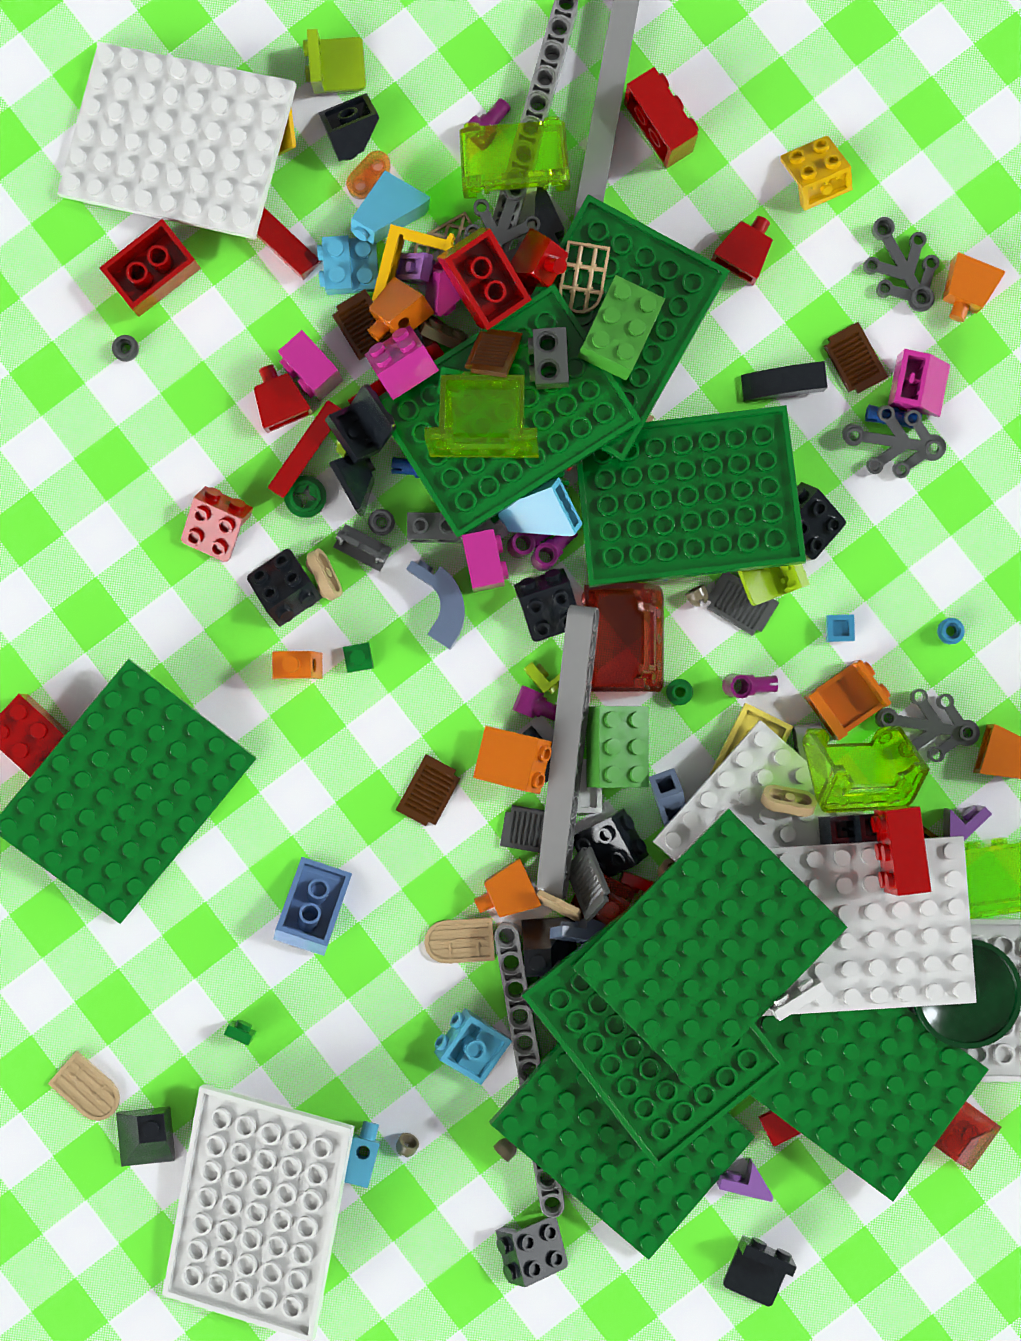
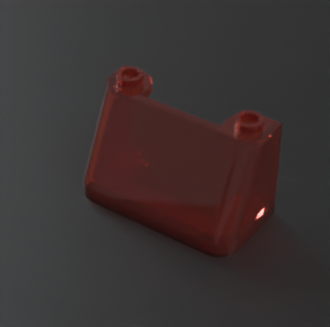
M644 582L606 584L592 588L589 585H584V592L581 596L582 605L599 609L591 692H660L664 683V595L662 588L659 585Z

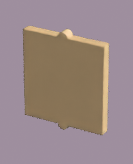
M539 889L537 895L541 905L574 921L583 919L579 908Z

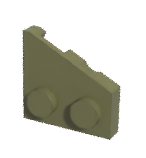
M433 315L418 326L421 335L451 349L468 339V335L464 331L452 328Z

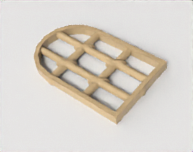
M567 241L566 252L568 254L570 245L579 246L576 263L567 262V267H574L573 270H575L572 286L563 285L564 272L559 283V292L562 295V289L570 290L569 308L575 314H586L593 311L599 305L602 294H604L603 288L610 247ZM583 247L594 249L591 266L583 265L581 262ZM598 249L607 251L604 268L596 267L597 264H595ZM579 269H586L590 272L587 288L578 287ZM594 271L603 272L600 290H594L591 287ZM576 291L585 292L583 310L573 309ZM590 293L598 294L597 302L588 308Z

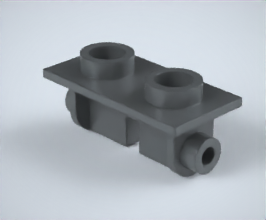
M347 524L338 532L336 536L337 541L333 548L379 572L392 551L391 547Z

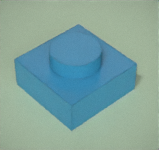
M854 614L826 615V642L855 641Z

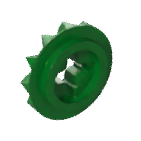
M299 476L284 497V501L292 514L300 518H312L322 512L327 503V495L323 484L318 479L312 476ZM309 486V494L316 500L307 501L303 508L302 499L295 496V494H304Z

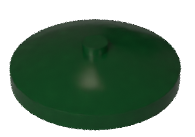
M972 938L976 1003L914 1007L918 1019L928 1032L945 1044L963 1049L981 1048L1001 1039L1015 1024L1021 1010V978L1014 963L996 946Z

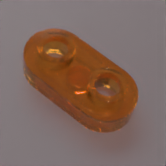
M372 151L351 172L347 178L346 186L353 198L365 199L383 172L386 170L390 173L391 163L387 154L382 151ZM376 164L383 166L379 171L374 170L373 167ZM359 183L365 184V188L362 190L356 189V186Z

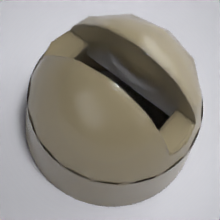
M704 584L689 590L685 594L690 604L695 607H701L700 600L706 604L709 597Z
M410 1133L401 1134L396 1143L397 1153L407 1158L413 1156L419 1147L418 1139Z
M506 1138L500 1139L493 1146L497 1153L507 1162L516 1154L517 1147Z

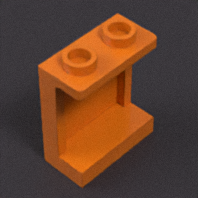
M862 660L854 661L804 696L834 740H841L848 735L850 730L883 707H888L892 704L889 700L891 696L889 691L882 683L878 684L874 679L875 672L868 662L863 663Z
M485 725L473 778L525 792L540 794L541 788L545 783L547 763L551 757L552 741Z

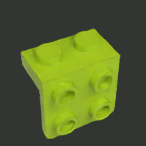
M307 29V40H303L304 56H309V66H305L306 83L311 82L314 94L364 90L366 88L363 40L360 37L320 39L318 29Z
M802 564L738 571L749 602L753 606L810 585Z

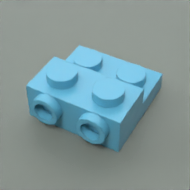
M348 235L322 237V244L317 245L318 260L323 261L324 271H319L320 287H325L327 295L359 293L364 289L367 292H374L379 273L377 243L373 245L368 241H361L358 238H349Z
M464 1008L461 1013L456 1012L450 1021V1026L452 1027L447 1034H441L437 1038L434 1053L440 1061L482 1085L512 1040L507 1035L490 1026L486 1020Z

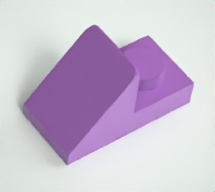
M425 252L401 253L396 278L405 283L426 286V282H429V277L433 270V264L436 263L433 260V255Z
M973 805L962 814L964 819L961 820L951 809L944 808L943 837L964 836L965 841L992 813L985 806L977 805L975 807Z
M751 1158L748 1161L745 1178L739 1172L727 1170L726 1173L720 1175L719 1180L716 1182L720 1190L769 1202L773 1201L771 1191Z

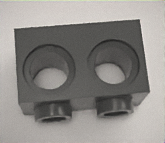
M566 327L533 329V338H528L529 354H534V365H529L530 382L535 381L536 389L568 388L569 372ZM546 339H550L555 342V346L552 350L545 351L541 349V343ZM545 367H554L557 370L555 376L552 378L543 377L541 373Z
M407 512V540L409 543H462V537L459 539L456 537L442 513Z

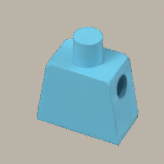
M364 1120L360 1135L355 1134L353 1136L345 1183L368 1188L381 1142L376 1140L379 1124ZM360 1146L369 1148L367 1156L359 1153Z

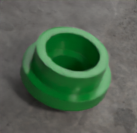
M676 679L667 686L666 695L672 704L685 705L693 696V688L688 681ZM677 687L684 689L685 694L683 697L676 696L675 690Z

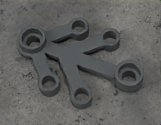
M518 177L510 178L505 184L507 200L498 226L489 211L490 207L487 200L478 199L473 206L475 215L481 218L485 228L491 229L501 248L504 244L527 234L530 229L527 224L530 221L536 222L537 227L534 228L535 230L539 231L540 220L536 216H529L525 219V222L508 229L517 202L521 201L526 195V184ZM513 188H518L520 193L512 195L510 191ZM483 204L486 206V210L479 212L477 206ZM476 224L468 225L465 229V237L469 236L468 232L471 229L478 230L480 227ZM522 241L516 245V248L505 252V255L507 256L510 262L512 261Z
M888 217L878 218L872 226V234L877 240H882L896 266L881 262L876 257H869L863 264L864 272L868 275H873L877 272L904 280L909 289L894 286L889 280H882L876 286L877 295L881 298H886L890 295L908 301L909 306L914 311H927L932 307L935 300L930 286L934 272L940 264L939 258L935 255H928L922 261L924 272L919 284L914 274L921 249L927 242L926 235L922 232H915L910 237V251L906 260L892 235L895 230L893 220ZM878 227H884L886 234H880ZM914 237H919L922 240V244H915ZM927 260H932L935 266L933 268L928 267ZM868 262H873L876 265V269H869ZM886 285L889 288V292H882L880 286ZM916 296H923L924 303H919L916 300Z
M889 405L880 406L877 415L887 424L894 436L864 431L856 423L847 424L842 430L843 440L851 446L859 445L861 442L891 446L877 457H871L867 460L866 468L871 474H879L886 463L907 449L916 450L917 452L905 461H898L892 467V472L897 478H905L908 476L910 469L923 460L936 461L946 451L945 440L937 434H930L921 421V414L915 409H909L904 413V421L909 426H913L920 440L908 437L895 418L894 409ZM884 409H890L891 411L890 416L887 418H883L881 415ZM911 413L917 414V419L914 422L908 421V416ZM852 431L859 433L858 438L855 440L849 438ZM933 443L937 444V450L929 452V446ZM874 461L879 462V467L876 470L870 469V464ZM901 465L905 466L904 473H896L897 467Z
M923 689L913 690L910 693V700L919 707L927 720L897 715V712L892 708H882L875 714V722L882 729H891L896 725L925 731L912 741L904 742L901 745L900 750L905 757H915L921 747L940 734L951 735L941 745L932 746L927 751V758L930 761L941 762L947 752L959 744L971 746L977 742L980 736L978 725L972 720H964L955 708L954 698L950 694L939 695L936 699V705L938 708L945 710L953 725L941 721L928 702V694ZM917 692L923 695V699L920 702L915 700ZM943 697L949 699V704L946 707L941 704ZM886 713H889L892 716V721L890 723H886L884 721V715ZM965 728H969L971 731V735L968 738L963 736ZM909 744L914 748L913 753L910 755L905 751L906 746ZM935 749L940 752L938 759L932 757V751Z

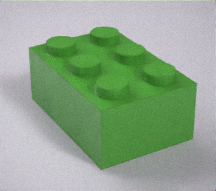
M615 275L577 357L627 380L637 362L665 298Z
M589 706L586 729L587 787H649V706Z

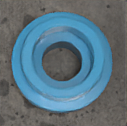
M956 618L944 619L937 628L939 639L945 644L960 642L965 634L964 625ZM951 626L954 629L953 636L947 635V627Z

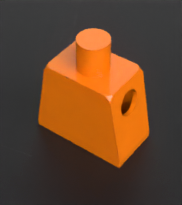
M958 252L950 262L943 293V300L953 305L949 317L954 321L964 322L968 311L977 314L989 300L1004 276L1005 271Z
M393 277L369 307V311L376 319V322L367 331L379 342L388 332L393 334L396 330L406 328L409 325L414 330L435 312L423 294Z
M273 651L272 680L323 679V653L315 651Z
M987 724L973 773L1021 779V736L999 725Z
M520 857L486 879L484 885L487 893L474 898L480 913L495 907L499 918L541 906V902Z

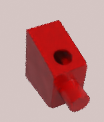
M757 216L751 226L740 221L715 250L711 261L730 270L731 273L754 286L773 242L772 238L765 235L770 222L762 216Z
M530 227L510 263L525 287H550L557 275L563 274L566 271L568 252L547 236Z
M273 364L259 369L264 383L255 386L254 393L262 426L267 433L314 414L288 373L278 376Z

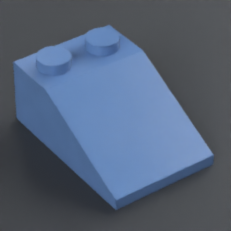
M301 857L273 939L324 956L352 873Z

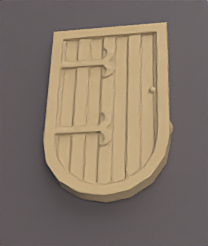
M492 917L447 919L436 922L428 929L425 935L424 944L426 952L432 959L440 963L495 961Z
M78 1050L48 1083L83 1116L90 1120L101 1121L109 1118L116 1112L120 1103V1094L116 1085Z

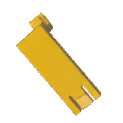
M391 224L372 301L378 297L390 280L396 277L405 240L447 251L454 246L453 242L456 239L454 234L450 233L447 239H442Z

